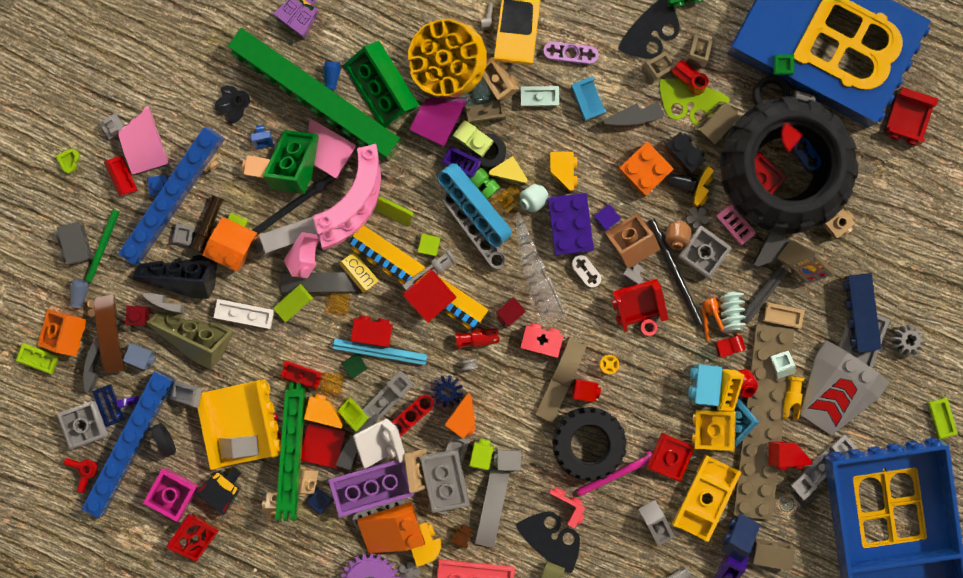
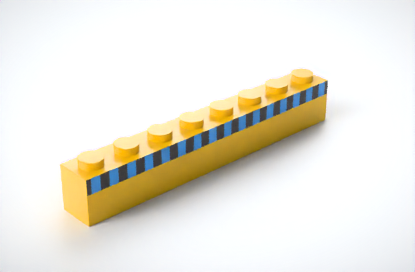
M364 225L358 232L354 233L348 242L352 245L350 249L359 255L363 252L368 256L366 260L374 265L378 262L383 266L382 270L390 276L394 273L400 277L398 281L402 284H405L426 269L425 266ZM440 277L457 297L445 308L447 309L445 313L453 319L456 316L462 319L461 324L471 330L472 327L476 329L488 312V309Z

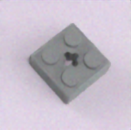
M700 226L691 237L690 243L682 249L678 258L704 277L711 278L731 250V246L703 226ZM707 248V253L709 255L702 257V252L700 251V249Z
M91 401L57 414L70 450L108 436L96 401ZM81 420L86 422L85 430L79 427Z

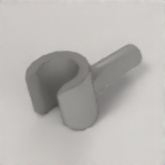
M493 3L488 5L487 18L481 19L482 30L492 28Z

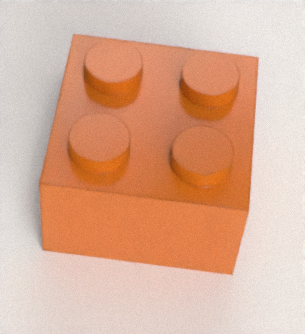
M648 141L618 169L643 197L673 170L672 166Z

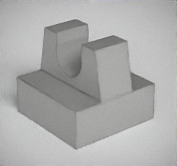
M116 113L99 123L109 140L119 136L118 132L124 127Z
M636 264L632 270L627 268L620 278L631 286L640 284L644 279L639 276L643 267Z

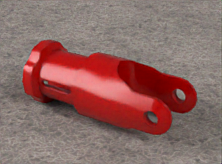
M492 328L473 330L471 333L465 334L455 333L457 349L459 350L461 347L467 346L481 347L497 344L500 341V338L497 336L498 330Z

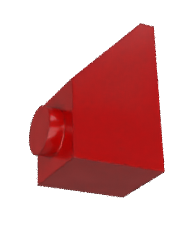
M575 379L571 397L573 399L595 402L596 398H600L601 387H598L599 383Z

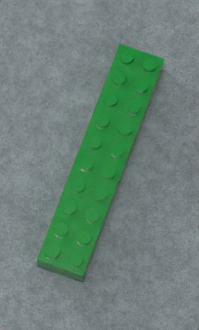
M243 28L239 29L229 43L230 54L241 63L246 61V65L257 74L259 72L263 73L264 79L272 85L275 82L279 84L280 90L288 96L292 93L294 95L293 98L304 107L306 104L309 105L311 112L320 118L322 115L326 117L327 123L334 128L338 126L342 128L343 134L351 140L355 137L357 139L356 142L361 147L376 144L378 159L384 161V159L390 161L402 142L398 136Z

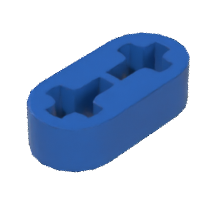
M801 137L798 141L807 144L803 147L806 154L802 149H797L798 143L793 146L792 150L806 170L814 171L820 167L821 158L809 140ZM807 155L810 159H817L816 167L807 164L809 162Z

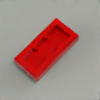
M123 156L104 162L119 197L138 191Z

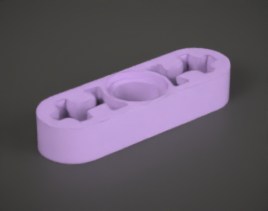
M548 42L543 50V54L548 60L586 65L594 64L599 56L598 50L595 47L560 42ZM553 46L554 50L560 51V47H564L562 57H559L560 53H554L553 56H550V52H547V49L549 50ZM573 48L576 51V56L568 58L565 51ZM579 49L583 50L582 54L592 51V55H595V57L588 60L587 56H581V60H579Z

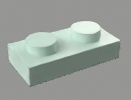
M559 86L521 87V107L559 106Z

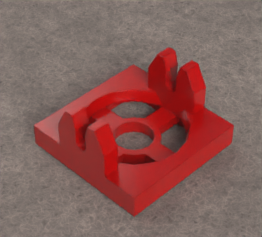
M192 513V515L187 516L166 547L197 562L219 530L208 524L201 516ZM192 526H199L195 532L190 534L186 532ZM205 530V537L202 540L201 534ZM193 536H198V540L195 543H189ZM181 538L186 539L187 544L185 546L180 543Z

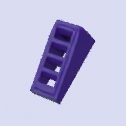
M450 146L441 163L449 166L454 163L457 155H459L455 164L459 165L462 158H464L459 167L467 176L473 178L482 161ZM467 160H469V162H468L466 168L463 169V167L465 166ZM473 162H475L472 169L469 172L468 170Z

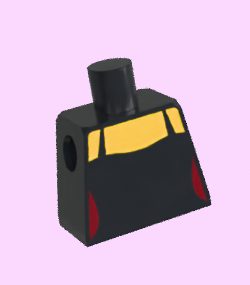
M234 466L227 474L223 470H219L199 487L195 493L221 514L225 515L242 487L236 482L242 472Z

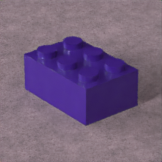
M587 193L549 197L548 208L554 256L594 251Z

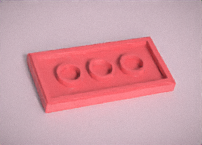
M439 559L437 578H514L515 567Z

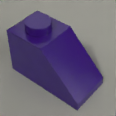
M726 554L714 578H741L746 570L749 555L742 562H739Z

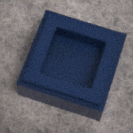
M317 488L306 504L321 515L333 499Z

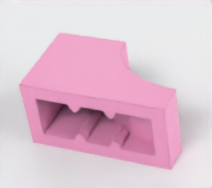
M301 232L283 260L291 276L308 278L315 268V251L320 241L318 235Z

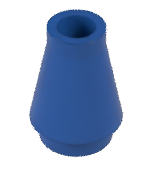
M325 61L324 66H322L325 86L329 89H337V82L341 71L340 62Z

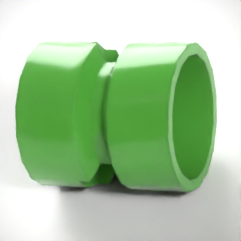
M480 168L473 178H469L487 200L500 188L493 179L489 180V174L483 168ZM483 184L487 186L484 190L480 188Z

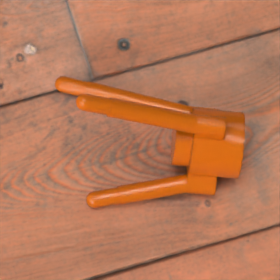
M716 297L702 302L703 308L700 309L703 315L707 342L710 341L707 313L709 316L714 315L720 330H724L718 315L719 312L724 310L720 309L721 302H718Z

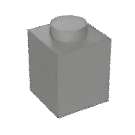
M498 450V454H494V466H498V470H521V450Z

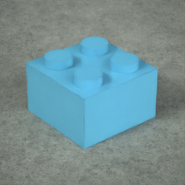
M694 364V368L690 369V379H693L692 387L688 388L690 402L719 406L722 367Z

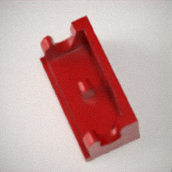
M285 360L284 369L280 374L281 379L296 384L298 382L302 386L318 390L324 372Z

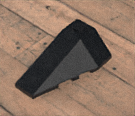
M203 255L192 256L190 260L182 261L181 258H176L175 262L164 263L163 261L143 263L138 265L132 278L133 280L190 298L209 299L215 288L217 262Z

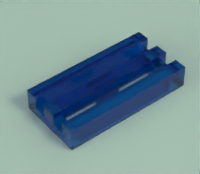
M112 384L92 391L106 427L125 420L121 407H117V397ZM106 390H108V392H109V394H110V397H111V399H112L113 405H114L115 410H116V412H117L118 418H116V416H115L114 410H113V408H112V405H111V403H110V400H109V397H108V395H107ZM100 392H102L103 398L107 405L112 421H109L108 416L106 414L105 408L99 395Z

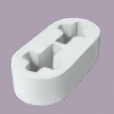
M583 255L576 256L572 261L574 271L587 287L594 288L598 286L601 282L599 272L587 257ZM577 259L580 261L585 260L584 267L587 269L585 272L581 267L577 268L575 266L577 265ZM587 272H589L592 276H597V278L595 279L597 282L596 284L592 282L590 284L588 283L587 280H589V277L586 274Z

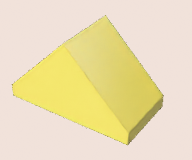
M513 156L489 172L491 177L525 185L527 183L526 176Z

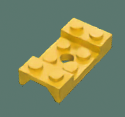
M704 454L696 471L697 474L674 517L672 525L709 542L741 472ZM705 493L712 495V501L708 504L702 502V496Z

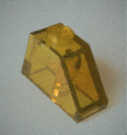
M514 183L495 197L490 204L504 218L520 204V193L522 191Z

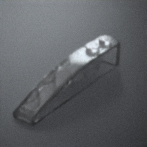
M517 212L515 214L517 245L523 275L531 294L528 296L532 307L536 306L539 312L536 314L539 323H544L545 326H548L568 316L550 276L545 272V265L538 256L537 248L530 238L520 212Z

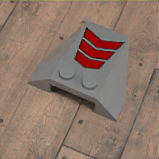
M825 340L815 355L800 415L832 436L879 399L889 381L847 351Z

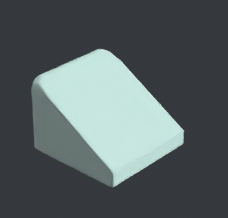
M789 351L770 357L778 379L796 372V366Z

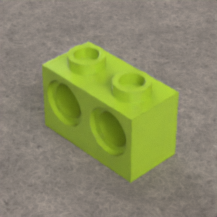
M479 438V441L474 442L470 466L489 470L494 444H490L491 440Z

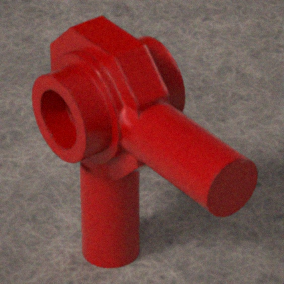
M66 458L64 465L77 469L81 477L76 491L84 493L88 479L96 476L98 470L96 461L85 459L78 462Z

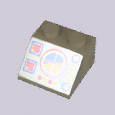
M792 240L789 241L777 257L782 263L781 267L789 273L792 272L791 277L798 282L803 280L810 284L835 274V271L816 252Z

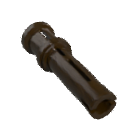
M211 196L200 228L195 230L196 236L193 244L189 246L190 249L202 254L204 253L208 240L212 235L211 230L223 199Z

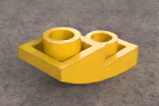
M709 166L705 168L695 187L692 203L695 208L699 204L703 206L709 198L706 195L709 190L703 186L704 184L708 186L714 178L712 176L714 170Z

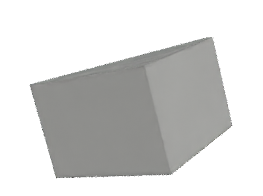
M258 436L220 438L221 457L239 458L259 455Z

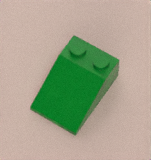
M284 130L263 174L270 189L305 194L312 178L319 139L318 134Z

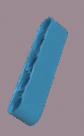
M450 164L439 172L437 178L441 186L492 246L499 247L511 237L512 231L508 224L458 165Z

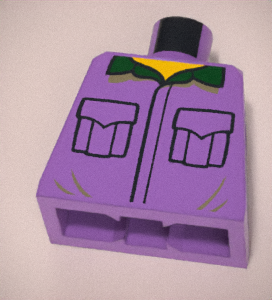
M287 0L275 11L274 16L305 39L319 11L313 6L316 0Z

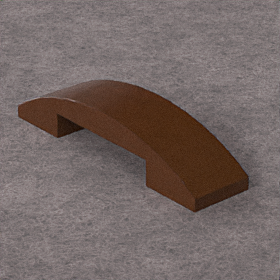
M114 294L95 297L97 337L105 374L125 371L123 352H121Z

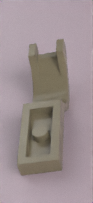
M571 336L535 414L552 423L588 345L585 342L582 345L573 341L574 337Z

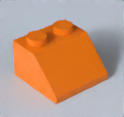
M222 217L208 240L203 256L238 272L246 262L257 232Z
M47 309L37 346L56 353L76 357L80 349L82 334L85 331L86 319Z
M469 392L445 423V426L463 439L465 436L470 437L476 429L474 426L475 415L472 396Z

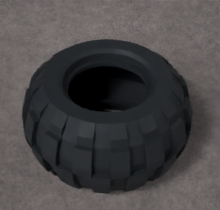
M781 97L765 101L747 111L730 129L720 155L722 186L725 194L728 195L734 205L735 210L743 218L745 217L754 223L755 226L766 231L782 234L806 232L833 219L849 201L853 193L855 179L858 177L859 163L856 160V145L853 137L848 134L843 126V121L835 113L832 114L823 108L822 104L812 100H808V102L801 101L796 97ZM787 123L798 131L802 137L809 140L821 158V165L818 169L814 170L812 181L804 192L793 198L781 199L770 194L762 186L755 169V157L761 147L767 142L782 138V129ZM798 141L804 147L807 145L805 142ZM816 158L813 159L814 167L817 166V165H816V161H817Z

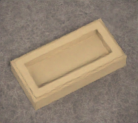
M766 302L763 321L801 329L805 310Z

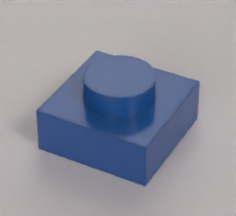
M168 175L148 177L149 194L151 197L159 194L168 181Z

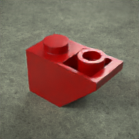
M788 441L769 442V465L776 466V470H788V467L793 466V469H804L805 465H812V460L796 443Z

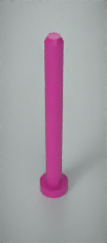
M647 452V456L616 470L615 473L608 475L603 480L599 479L577 490L578 496L591 492L647 465L652 452Z

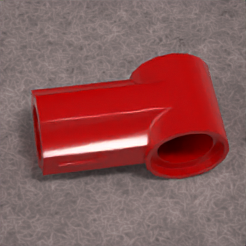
M683 60L679 61L671 72L672 75L688 86L690 92L694 95L704 93L709 83L706 74L697 72ZM699 81L703 84V86L698 87L695 85L694 82Z

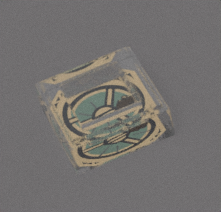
M786 491L774 502L776 508L785 518H788L801 506L789 491Z

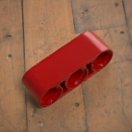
M427 394L420 396L391 422L392 424L401 425L402 432L399 434L400 437L434 407V399ZM423 398H428L431 401V406L427 409L422 408L420 405V401ZM414 411L417 416L416 420L408 421L406 413Z

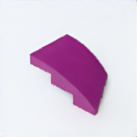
M426 98L409 130L445 147L469 98Z

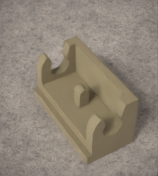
M504 100L466 105L467 119L470 124L506 119Z
M719 101L694 130L707 142L715 145L740 116L727 102Z
M755 539L752 550V563L754 565L792 570L795 549L792 544Z

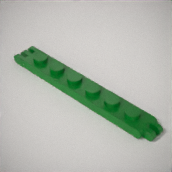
M290 382L289 389L285 390L276 521L282 520V513L283 521H289L290 513L291 521H296L306 396L305 388L298 382L296 389L295 383Z

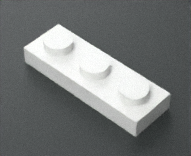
M217 299L214 318L271 329L275 310Z

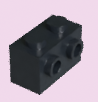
M679 132L664 148L690 175L706 161L704 158L705 154L700 148H695L691 144L692 140L686 133L682 134Z

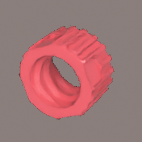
M651 319L644 320L640 324V330L645 336H651L657 332V323ZM647 323L653 325L651 332H647L644 328Z

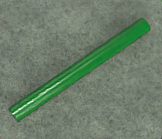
M113 209L85 277V280L92 283L120 211Z

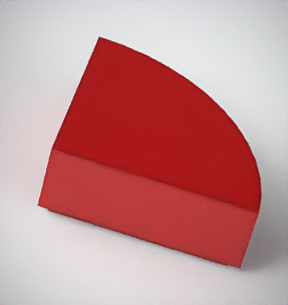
M786 123L782 129L783 146L789 152L802 135Z

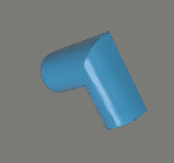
M739 398L735 410L732 411L736 412L735 448L760 423Z

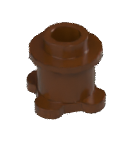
M462 524L461 526H456L457 531L454 537L451 536L450 541L467 549V543L474 534L471 532L472 528Z

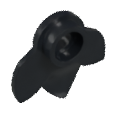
M232 85L221 87L223 96L216 101L214 109L220 113H227L228 123H235L243 117L244 109L250 104V97L247 92L238 91ZM239 97L242 98L241 103L238 102Z

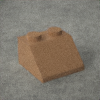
M638 213L605 232L617 255L627 268L634 266L661 250L655 235Z

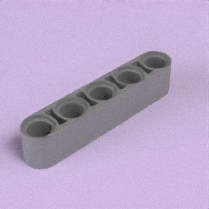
M445 192L443 195L445 206L490 267L501 269L506 262L499 247L492 245L489 250L481 249L480 243L486 240L480 231L476 235H472L469 232V227L474 224L468 217L460 219L457 216L461 208L456 202L449 204L446 201L449 194ZM495 255L502 257L503 262L499 266H495L491 262L492 257Z

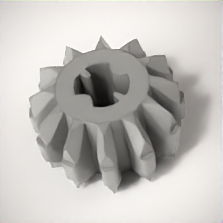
M908 324L907 327L900 325V330L894 331L898 336L891 338L893 341H897L893 348L899 347L898 353L902 354L904 352L905 356H910V354L917 355V350H923L920 343H926V340H921L920 338L925 334L924 332L918 333L920 329L918 326L913 328L912 324ZM908 337H911L912 340H910L909 343H906Z

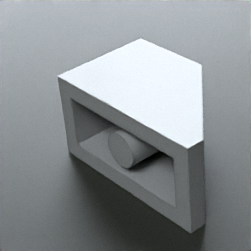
M655 500L638 509L657 546L674 538V534Z

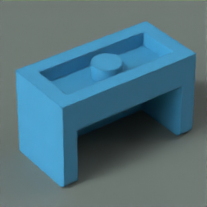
M593 76L571 84V90L584 123L607 113L597 93Z

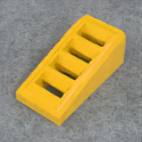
M722 369L720 398L717 410H735L745 375L736 370Z

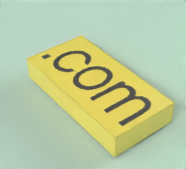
M355 252L339 263L363 293L379 281Z

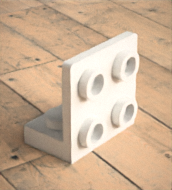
M388 419L353 436L364 468L388 456L396 458L400 463L405 460V452L398 429Z

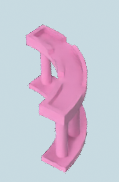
M376 144L357 148L359 159L358 172L354 184L347 195L331 209L314 215L323 250L346 241V238L363 227L373 213L381 186V169Z

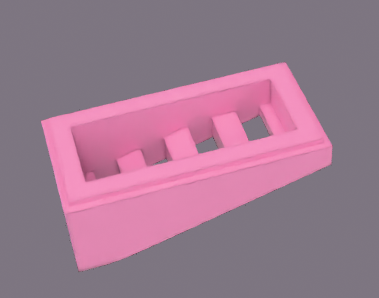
M732 204L716 216L739 246L756 234L754 229L735 210ZM732 212L733 215L729 217L727 220L723 218L728 213ZM737 218L738 221L735 222L732 226L728 224L733 219ZM739 224H742L743 227L740 228L737 232H735L734 228H736ZM747 230L748 233L741 238L739 234Z

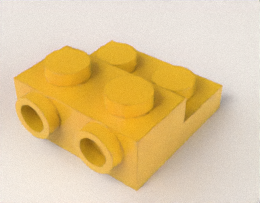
M696 410V413L693 414V425H696L695 433L692 435V443L695 444V449L735 451L736 412Z

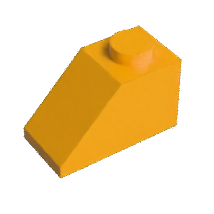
M315 394V397L310 396L305 420L341 429L344 427V423L332 402L326 400L327 396Z

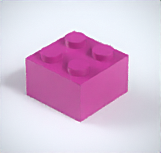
M165 467L160 471L143 503L178 522L185 514L196 494L195 491L200 485Z

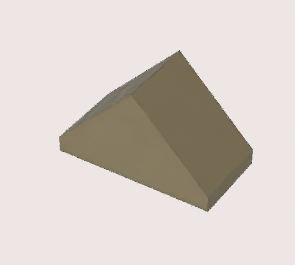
M695 34L685 62L704 68L709 59L713 40Z
M665 51L646 62L641 69L651 84L672 71L675 64Z

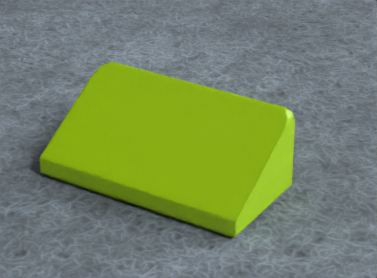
M379 196L375 207L376 212L405 226L410 225L414 217L412 211Z

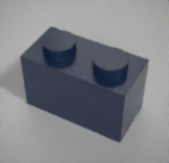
M740 513L735 519L732 518L727 526L729 531L722 539L724 544L721 551L742 562L751 552L760 524Z

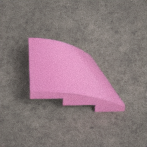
M147 106L139 116L134 117L127 126H124L118 132L132 175L169 164L168 157L162 146L161 137L155 126V120L149 106Z
M310 118L308 133L318 134L319 136L314 166L337 179L357 146Z

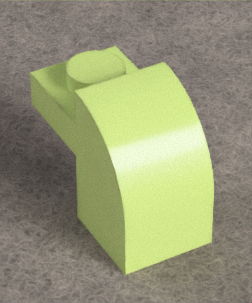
M463 120L452 135L455 140L468 149H472L481 157L485 155L494 142L465 120Z

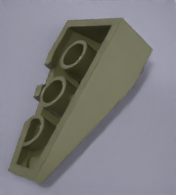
M160 311L147 321V325L194 362L209 369H212L222 359L233 335L232 330L218 323H200L199 319L194 318L192 321L185 320L179 315Z

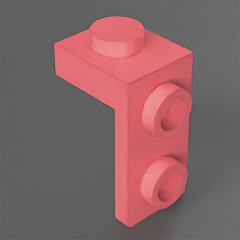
M557 487L555 490L550 488V494L575 506L567 524L573 528L576 525L580 526L585 516L582 514L585 506L582 505L583 501L574 496L572 499L565 496L566 492Z

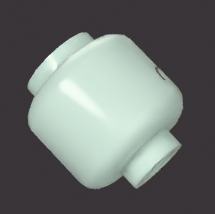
M533 184L520 193L521 207L532 213L546 206L548 202V192L541 185Z

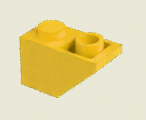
M550 152V174L568 192H573L574 187H577V176H574V168H577V157H574V152Z

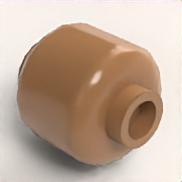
M674 221L668 225L665 238L666 244L673 250L685 248L691 240L692 230L690 226L684 221Z

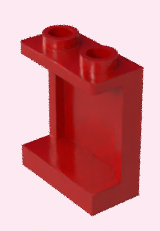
M899 88L883 133L888 134V137L894 140H899L900 138L907 140L906 143L913 146L924 143L926 128L933 107L937 106L938 98L908 88Z
M658 279L613 291L614 299L611 302L614 311L617 310L618 315H615L618 327L622 326L624 332L628 331L627 325L659 316L661 322L669 320L662 287Z

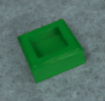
M794 54L773 55L774 75L794 74Z

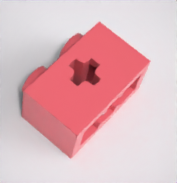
M531 323L530 326L526 325L520 348L558 358L564 336L560 334V330L549 328V331L542 330L541 325ZM544 334L548 341L540 345L537 336L541 337Z

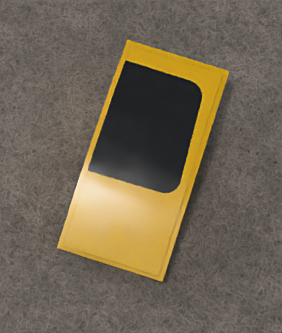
M502 0L494 61L533 65L540 0Z

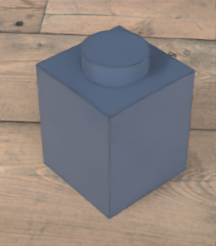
M130 343L123 361L146 370L152 367L155 362V351L135 343Z

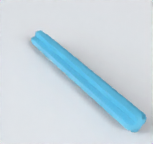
M334 339L333 349L419 365H425L427 361V355L341 339Z

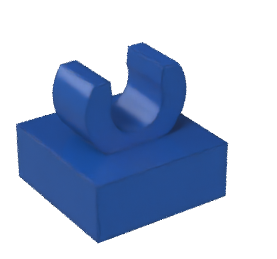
M264 125L256 126L257 133L251 134L255 149L274 146L271 132L264 130Z

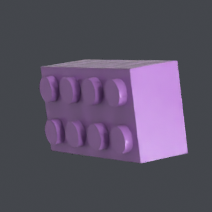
M397 459L329 479L339 517L415 495V492L410 493L405 460L400 463Z

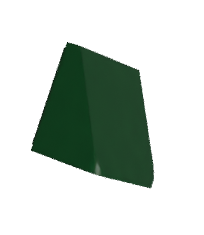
M359 354L353 355L342 363L351 379L368 369Z

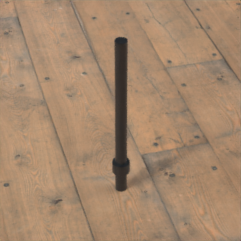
M328 175L322 180L319 179L305 194H301L255 227L253 231L259 235L317 192L321 193L324 191L326 186L336 180V178Z
M655 218L648 221L695 324L703 323L666 244L664 232H661Z

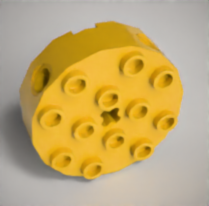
M441 19L423 25L413 36L408 49L410 73L413 81L425 92L444 98L460 97L472 91L482 79L487 60V51L483 40L471 26L459 21Z

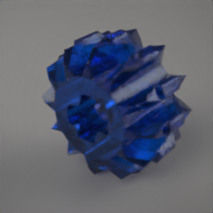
M451 375L448 376V382H445V377L441 376L442 384L435 380L434 383L439 387H431L432 391H437L436 394L432 395V398L439 396L436 404L438 405L443 400L444 408H446L447 401H449L451 407H454L453 399L457 403L460 402L456 395L463 396L462 392H457L458 389L463 388V385L456 387L455 384L458 383L459 379L456 378L452 383ZM445 386L453 390L449 397L446 394H442V390L444 391L443 387Z

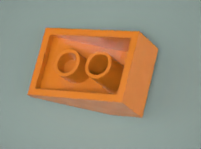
M412 501L357 519L368 553L407 551L425 545Z

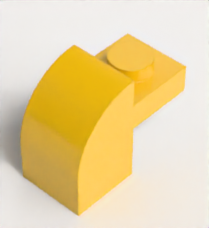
M427 521L419 524L425 545L411 549L417 567L433 561L441 549V536L433 538V535H435L433 525H428Z

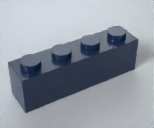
M872 273L845 276L843 290L847 292L845 307L850 315L847 323L849 330H852V338H850L851 349H854V353L882 350Z

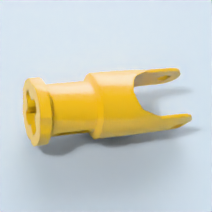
M788 376L789 383L788 391L785 392L783 418L787 419L789 417L790 408L793 406V419L798 420L803 395L801 394V388L805 378Z

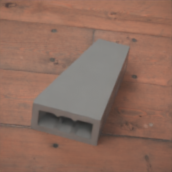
M314 216L258 235L254 243L260 259L291 248L301 232L318 235Z

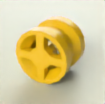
M605 355L599 362V368L606 374H613L619 369V361L615 356Z

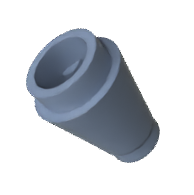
M73 279L72 283H70L71 307L82 308L89 289L88 281Z

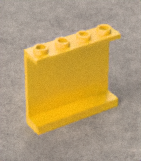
M266 379L201 393L197 409L210 470L280 455L281 441L278 440L277 435L278 424L274 421V405L270 402V386L266 383ZM258 436L259 455L239 458L221 457L220 438Z

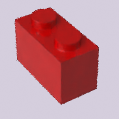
M359 315V319L354 318L351 341L390 347L393 324H389L390 320L378 318V322L370 321L371 317Z

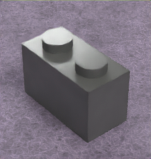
M78 221L57 227L56 239L62 246L61 257L67 265H75L93 259L83 222Z

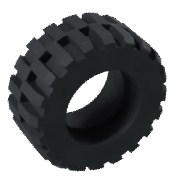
M581 407L570 411L559 421L552 438L553 453L560 467L569 476L580 481L595 482L596 480L607 478L608 475L616 472L618 466H621L623 457L626 456L627 439L620 422L610 413L600 408ZM584 426H595L601 429L607 438L605 454L594 462H584L578 459L571 448V440L574 433Z

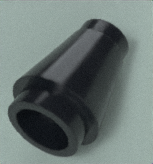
M670 174L668 185L687 194L694 193L697 178H693L692 175Z

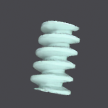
M728 292L722 294L720 302L723 304L720 306V309L724 310L721 312V317L725 318L721 321L722 325H725L722 332L730 334L744 332V330H741V327L746 326V323H742L740 320L745 319L746 316L740 315V312L745 311V308L739 307V305L745 303V301L739 300V297L744 296V293Z

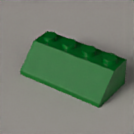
M380 41L364 46L344 64L352 80L383 127H389L419 106Z

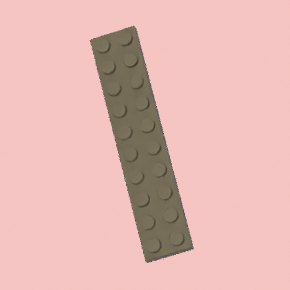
M755 325L750 371L758 382V389L752 397L746 399V407L760 423L741 442L738 471L741 474L736 483L733 507L734 516H738L741 513L750 518L772 520L778 470H776V466L769 465V442L782 441L783 407L789 380L787 379L788 376L777 378L770 357L789 351L792 357L795 329Z

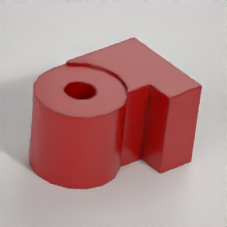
M742 335L714 341L719 358L746 350Z

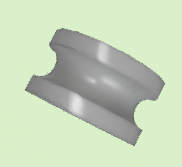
M477 359L460 361V364L463 365L461 371L478 368V365L475 364Z

